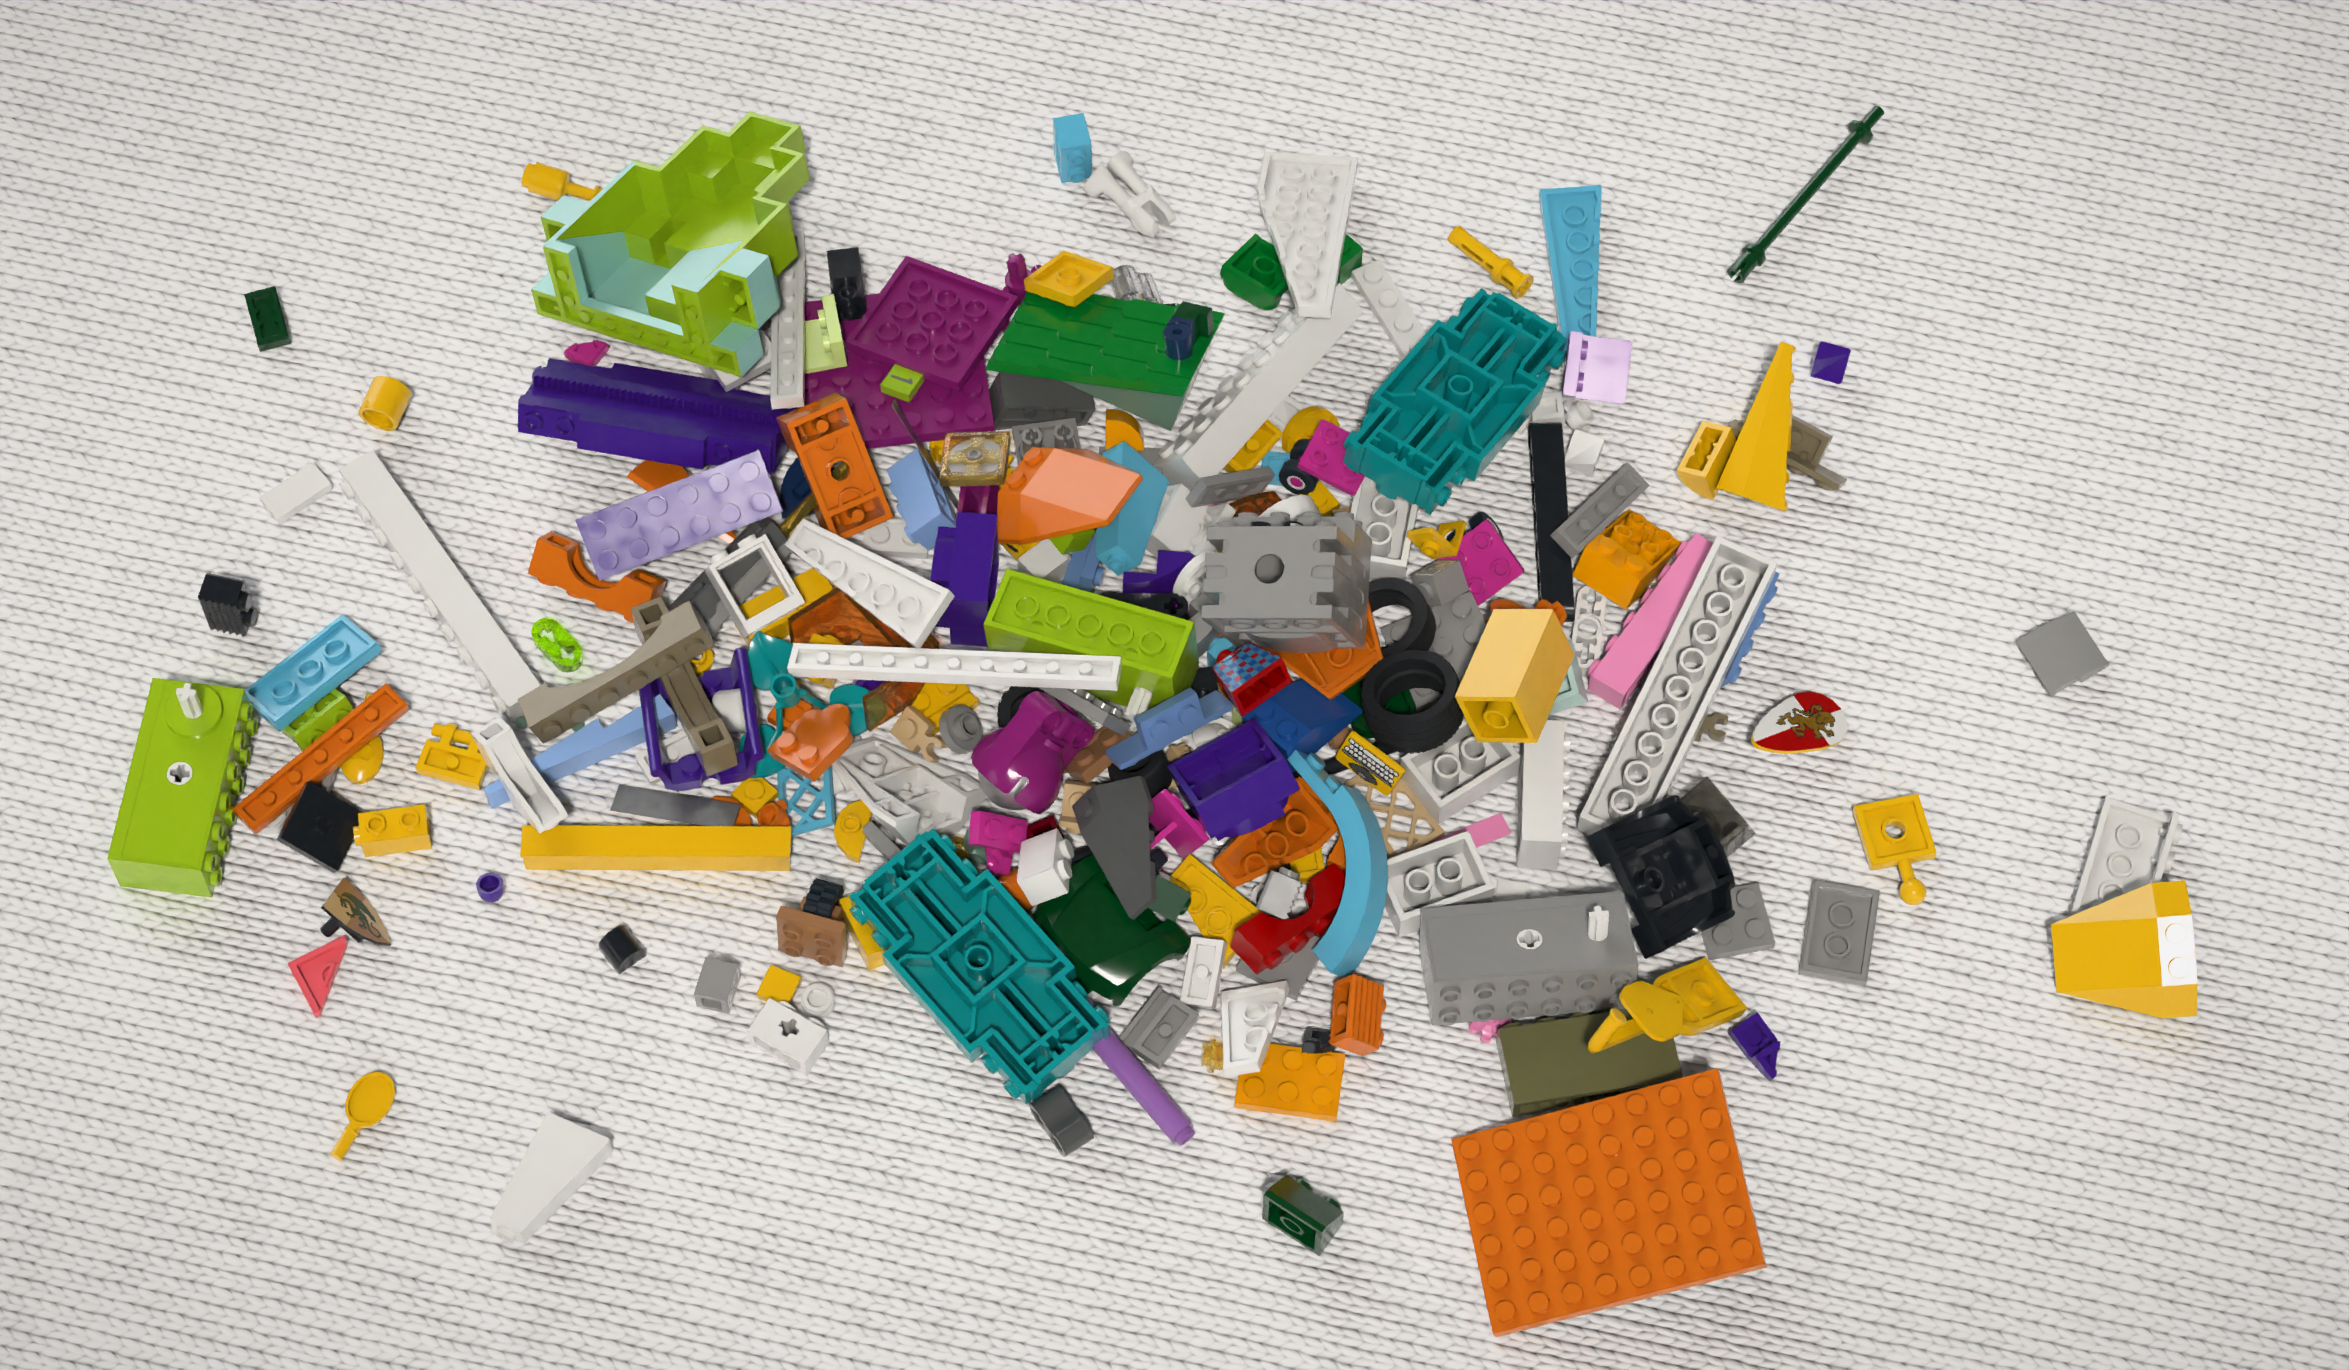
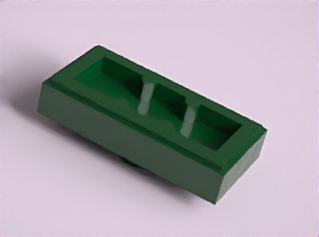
M273 286L244 294L259 351L291 344L276 287Z

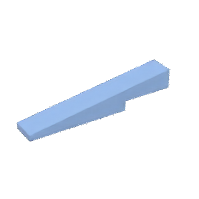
M660 694L653 699L658 735L660 736L676 729L677 724L672 709ZM641 706L605 728L595 719L530 760L548 785L646 742ZM500 779L484 788L487 802L492 809L511 801Z

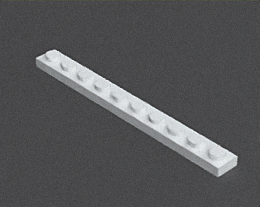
M793 643L787 669L788 674L793 677L1118 691L1122 659L1119 656Z

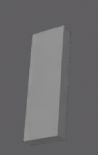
M1268 466L1202 477L1186 497V501L1192 508L1258 497L1272 481L1275 474Z

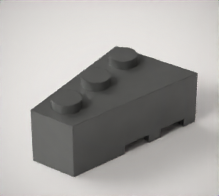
M999 372L989 389L995 431L1012 429V426L1075 418L1077 426H1084L1095 411L1094 397L1060 380ZM995 434L985 435V437L995 436Z

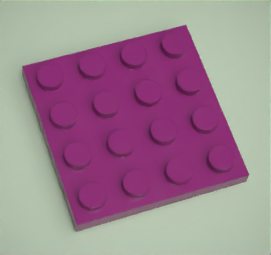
M905 256L845 341L846 350L891 367L896 364L923 374V379L959 392L1018 307V296Z

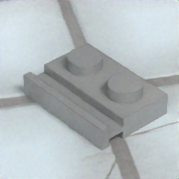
M1158 987L1119 1039L1133 1053L1160 1070L1197 1022L1199 1013L1174 996H1169L1163 992L1162 988Z

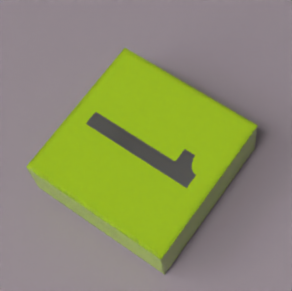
M894 364L880 385L881 392L910 403L925 379H923V374Z

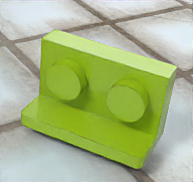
M334 689L280 732L295 742L302 752L349 714L353 707L344 694Z

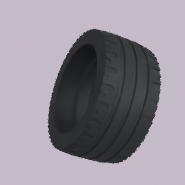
M1419 649L1396 652L1378 661L1369 670V673L1366 674L1361 692L1366 722L1373 737L1384 747H1387V749L1406 754L1430 751L1451 739L1456 734V731L1459 730L1464 716L1455 698L1460 681L1453 666L1442 656L1431 651ZM1426 688L1442 694L1438 702L1424 712L1400 715L1383 709L1392 697L1402 691Z

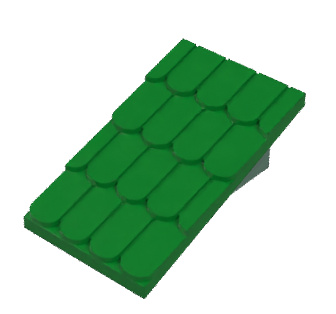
M1027 292L1000 342L994 349L985 370L1060 380L1171 431L1192 390L1209 346L1225 313L1213 311L1214 331L1210 337L1200 336L1193 346V354L1190 358L1174 360L1165 354L1166 342L1163 331L1180 306L1178 303L1174 307L1140 299L1127 301L1092 294L1076 307H1072Z

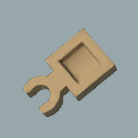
M907 706L890 731L911 752H919L921 750L922 756L929 762H938L940 759L933 752L935 744L939 748H947L941 737H934L931 734L936 725L914 706Z

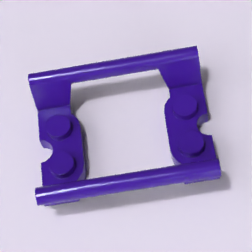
M735 649L730 667L704 671L703 676L699 679L710 703L717 691L740 688L746 727L743 752L736 753L738 765L711 776H706L696 754L686 755L677 762L669 763L659 742L653 698L660 694L666 703L673 708L659 678L639 689L650 774L653 777H659L664 783L665 789L677 792L701 788L703 781L709 778L717 779L723 785L742 782L755 775L756 762L762 760L764 755L747 649Z

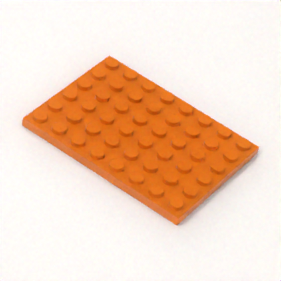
M1718 1068L1451 1139L1490 1323L1495 1337L1767 1268Z

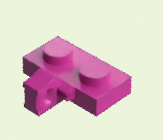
M971 811L969 845L985 848L987 855L986 869L992 875H1010L1013 854H1020L1021 842L1026 840L1028 821L984 811Z

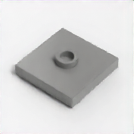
M1269 913L1266 914V915H1268V916H1270V917L1280 919V918H1278V917H1276V916H1274V915H1272V914H1269ZM1317 936L1312 937L1302 950L1297 953L1290 952L1272 970L1267 968L1256 975L1241 959L1236 967V972L1262 985L1287 980L1290 988L1287 997L1297 1001L1319 961V958L1312 949L1321 938Z

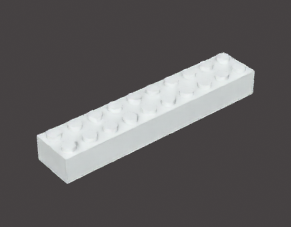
M1720 536L1716 537L1579 816L1578 830L1591 835L1667 798L1773 580L1777 566L1776 561Z

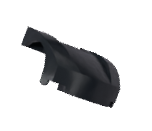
M1673 795L1586 837L1600 867L1610 863L1639 923V925L1631 928V931L1645 959L1731 919L1735 915V911L1732 909L1730 891L1735 887V880L1724 848L1705 817L1698 812L1692 813L1680 801L1679 796Z

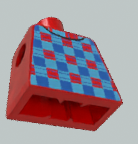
M1250 642L1243 644L1233 652L1230 650L1220 652L1217 656L1216 664L1212 668L1222 692L1242 717L1293 682L1281 656Z

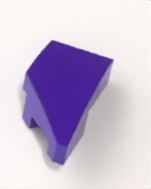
M1756 1012L1728 1032V1034L1758 1071L1771 1081L1777 1074L1775 1069L1781 1041H1777L1770 1028L1759 1013Z

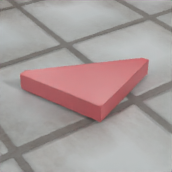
M345 935L288 963L316 1018L322 1014L347 949L348 941Z

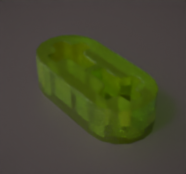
M541 618L533 624L531 629L533 643L557 669L569 673L580 668L583 663L582 649L579 643L557 621L551 618ZM552 631L554 642L546 636L541 637V632L549 633ZM562 648L567 654L573 653L574 658L572 660L567 657L563 659L560 649Z

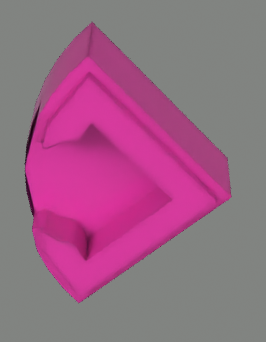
M598 340L581 344L575 343L564 351V356L573 363L596 366L609 351V346L607 343Z

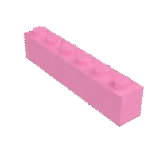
M1695 533L1690 542H1682L1675 554L1677 558L1672 566L1669 564L1665 565L1657 579L1659 581L1655 589L1650 587L1645 592L1640 601L1641 608L1637 613L1632 611L1628 615L1622 626L1624 631L1619 637L1614 635L1605 648L1606 655L1601 661L1596 659L1589 668L1587 676L1590 677L1588 685L1590 692L1619 710L1623 708L1653 667L1713 545L1711 541Z

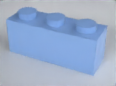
M916 448L887 469L891 483L888 485L898 500L897 511L906 522L907 526L904 527L906 535L913 543L919 542L929 551L935 546L938 527L956 528V519L944 488L921 451Z

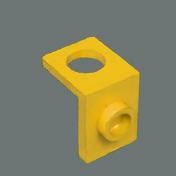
M1464 520L1443 523L1439 525L1438 531L1433 527L1409 530L1406 537L1420 548L1424 555L1429 556L1431 559L1457 556L1467 523ZM1455 530L1454 538L1448 542L1444 538L1445 535Z

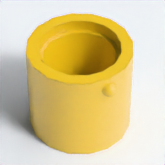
M376 376L372 380L358 411L359 416L363 421L377 429L384 431L396 430L412 396L411 391L406 385L394 378Z

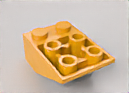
M1628 509L1585 546L1572 576L1627 610L1642 596L1677 552L1682 542L1674 538L1670 532L1660 529L1647 521L1643 515Z

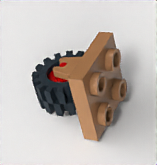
M816 878L813 884H811L807 896L803 897L798 910L780 906L776 916L778 950L792 957L803 956L814 959L824 966L835 965L843 967L847 957L846 923L841 922L843 909L839 906V899H842L844 894L843 885Z

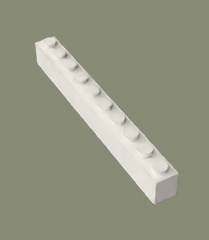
M371 450L341 467L339 471L343 481L339 483L342 492L348 500L354 498L357 502L356 510L363 522L367 523L370 521L375 529L372 532L378 543L382 547L387 545L391 550L389 556L398 570L403 568L408 574L406 581L415 594L420 592L425 598L422 602L432 618L437 616L442 622L439 626L449 642L454 640L459 648L456 650L466 666L471 664L476 670L474 677L483 690L488 688L493 694L491 700L500 714L506 713L512 722L518 717L523 716L517 699L541 686L378 456Z

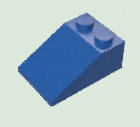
M1301 679L1287 685L1243 716L1242 722L1244 724L1255 718L1285 757L1293 773L1296 769L1287 759L1295 750L1308 755L1311 752L1315 754L1363 712L1359 706L1342 693L1330 700L1305 680Z

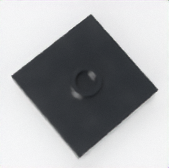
M307 781L304 783L276 840L334 873L338 871L354 839L353 826H359L358 813L363 812L314 783Z

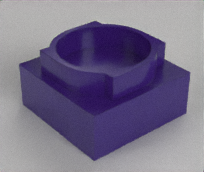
M958 512L956 528L938 527L930 581L950 590L955 597L935 627L950 629L951 644L988 647L983 624L996 595L1000 562L996 514Z
M1255 718L1167 765L1184 801L1210 838L1215 837L1218 841L1225 837L1240 836L1253 832L1285 815L1283 809L1288 802L1289 796L1300 790L1285 757Z

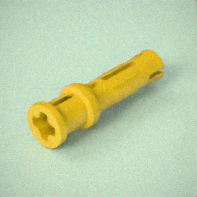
M1459 225V227L1457 226L1451 231L1448 236V242L1488 271L1494 283H1501L1509 289L1515 299H1520L1527 293L1534 281L1532 275L1524 274L1517 269L1510 258L1502 259L1469 234L1462 226Z

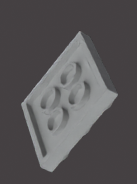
M1471 591L1458 596L1443 606L1431 607L1436 621V633L1428 652L1431 651L1446 659L1453 666L1460 683L1486 627L1484 618ZM1413 615L1380 628L1387 647L1395 644L1407 634L1413 621ZM1426 688L1409 690L1416 704L1417 713L1423 712L1435 705L1442 696L1441 693Z

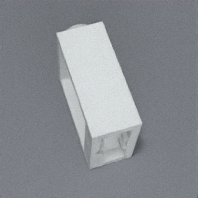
M752 534L737 543L739 546L738 550L730 554L724 550L709 559L711 565L705 570L744 639L799 609L805 603L766 534L759 538ZM759 551L786 598L747 620L719 572Z

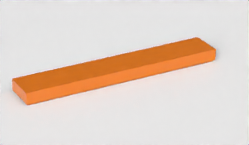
M385 683L233 807L234 814L255 835L258 834L295 803L304 783L310 781L315 785L319 784L408 711V704Z

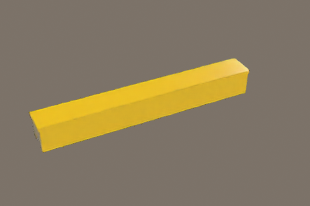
M522 825L520 857L523 858L526 870L791 871L792 828L791 826L557 825L539 834L532 825Z

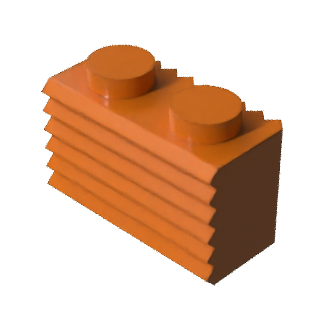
M1352 974L1335 981L1333 985L1335 988L1332 997L1334 1001L1332 1002L1333 1008L1331 1010L1333 1013L1330 1022L1332 1026L1329 1029L1331 1031L1329 1043L1360 1056L1379 1050L1384 1038V1033L1381 1030L1382 1014L1386 1008V1000L1383 998L1384 985H1379V983L1362 976H1357V974Z

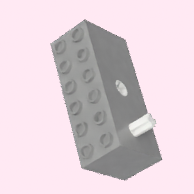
M1623 891L1421 908L1419 952L1432 1025H1453L1476 1021L1487 1022L1510 1018L1521 1019L1523 1017L1544 1015L1555 1016L1557 1014L1578 1012L1589 1013L1591 1011L1613 1008L1623 1010L1625 1008L1620 1001L1619 994L1625 986L1637 982L1639 965Z

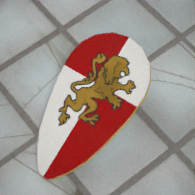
M1811 691L1800 692L1785 699L1762 717L1753 731L1751 742L1757 749L1771 753L1795 754L1820 751L1834 747L1844 739L1848 731L1847 719L1842 709L1832 699L1821 693Z

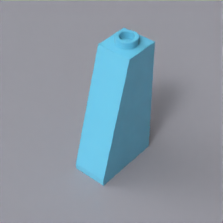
M1125 441L1103 452L1102 456L1139 473L1143 480L1110 525L1097 528L1095 557L1117 576L1141 564L1169 480Z

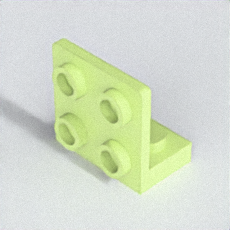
M834 294L821 296L823 309L817 310L819 319L805 321V374L847 366Z

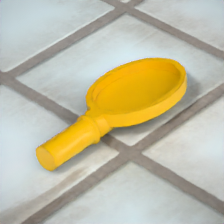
M366 694L365 700L372 694ZM379 735L341 765L344 776L354 784L367 783L380 771L384 759V749Z
M383 1072L368 1073L356 1081L350 1089L345 1103V1112L349 1124L344 1128V1132L330 1153L336 1160H343L355 1138L359 1136L358 1133L362 1128L378 1124L390 1111L395 1098V1086L387 1074Z

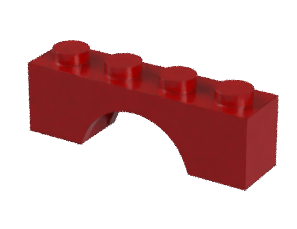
M1335 863L1310 879L1303 897L1307 906L1305 914L1294 919L1284 920L1273 918L1260 912L1236 928L1230 948L1256 975L1267 968L1269 970L1274 969L1283 961L1287 954L1292 951L1294 953L1299 952L1307 945L1309 939L1315 935L1320 937L1327 932L1342 899L1346 874Z

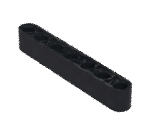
M1529 423L1528 447L1538 602L1542 599L1549 601L1551 604L1558 601L1567 614L1564 622H1573L1574 591L1571 557L1550 536L1569 518L1562 423Z

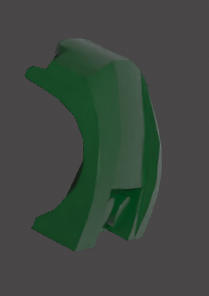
M1092 854L1071 867L1072 878H1070L1069 892L1038 904L1032 916L1034 922L1075 966L1076 978L1071 983L1077 981L1087 994L1094 991L1108 1000H1112L1114 1006H1120L1130 991L1148 972L1167 960H1181L1190 947L1191 939L1174 921L1168 919L1161 922L1149 908L1144 910L1136 919L1129 918Z

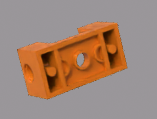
M833 393L809 403L805 407H800L776 418L788 448L796 452L817 504L812 506L820 527L846 539L894 518L845 397ZM838 461L844 462L847 466L846 475L843 478L834 479L831 475L832 465Z

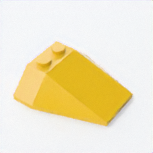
M2186 880L2149 883L2051 924L2056 992L2159 1018L2197 1016L2198 982L2192 913Z

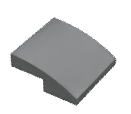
M2075 611L2050 621L2016 640L2017 645L2051 697L2076 681L2080 680L2082 683L2110 666Z

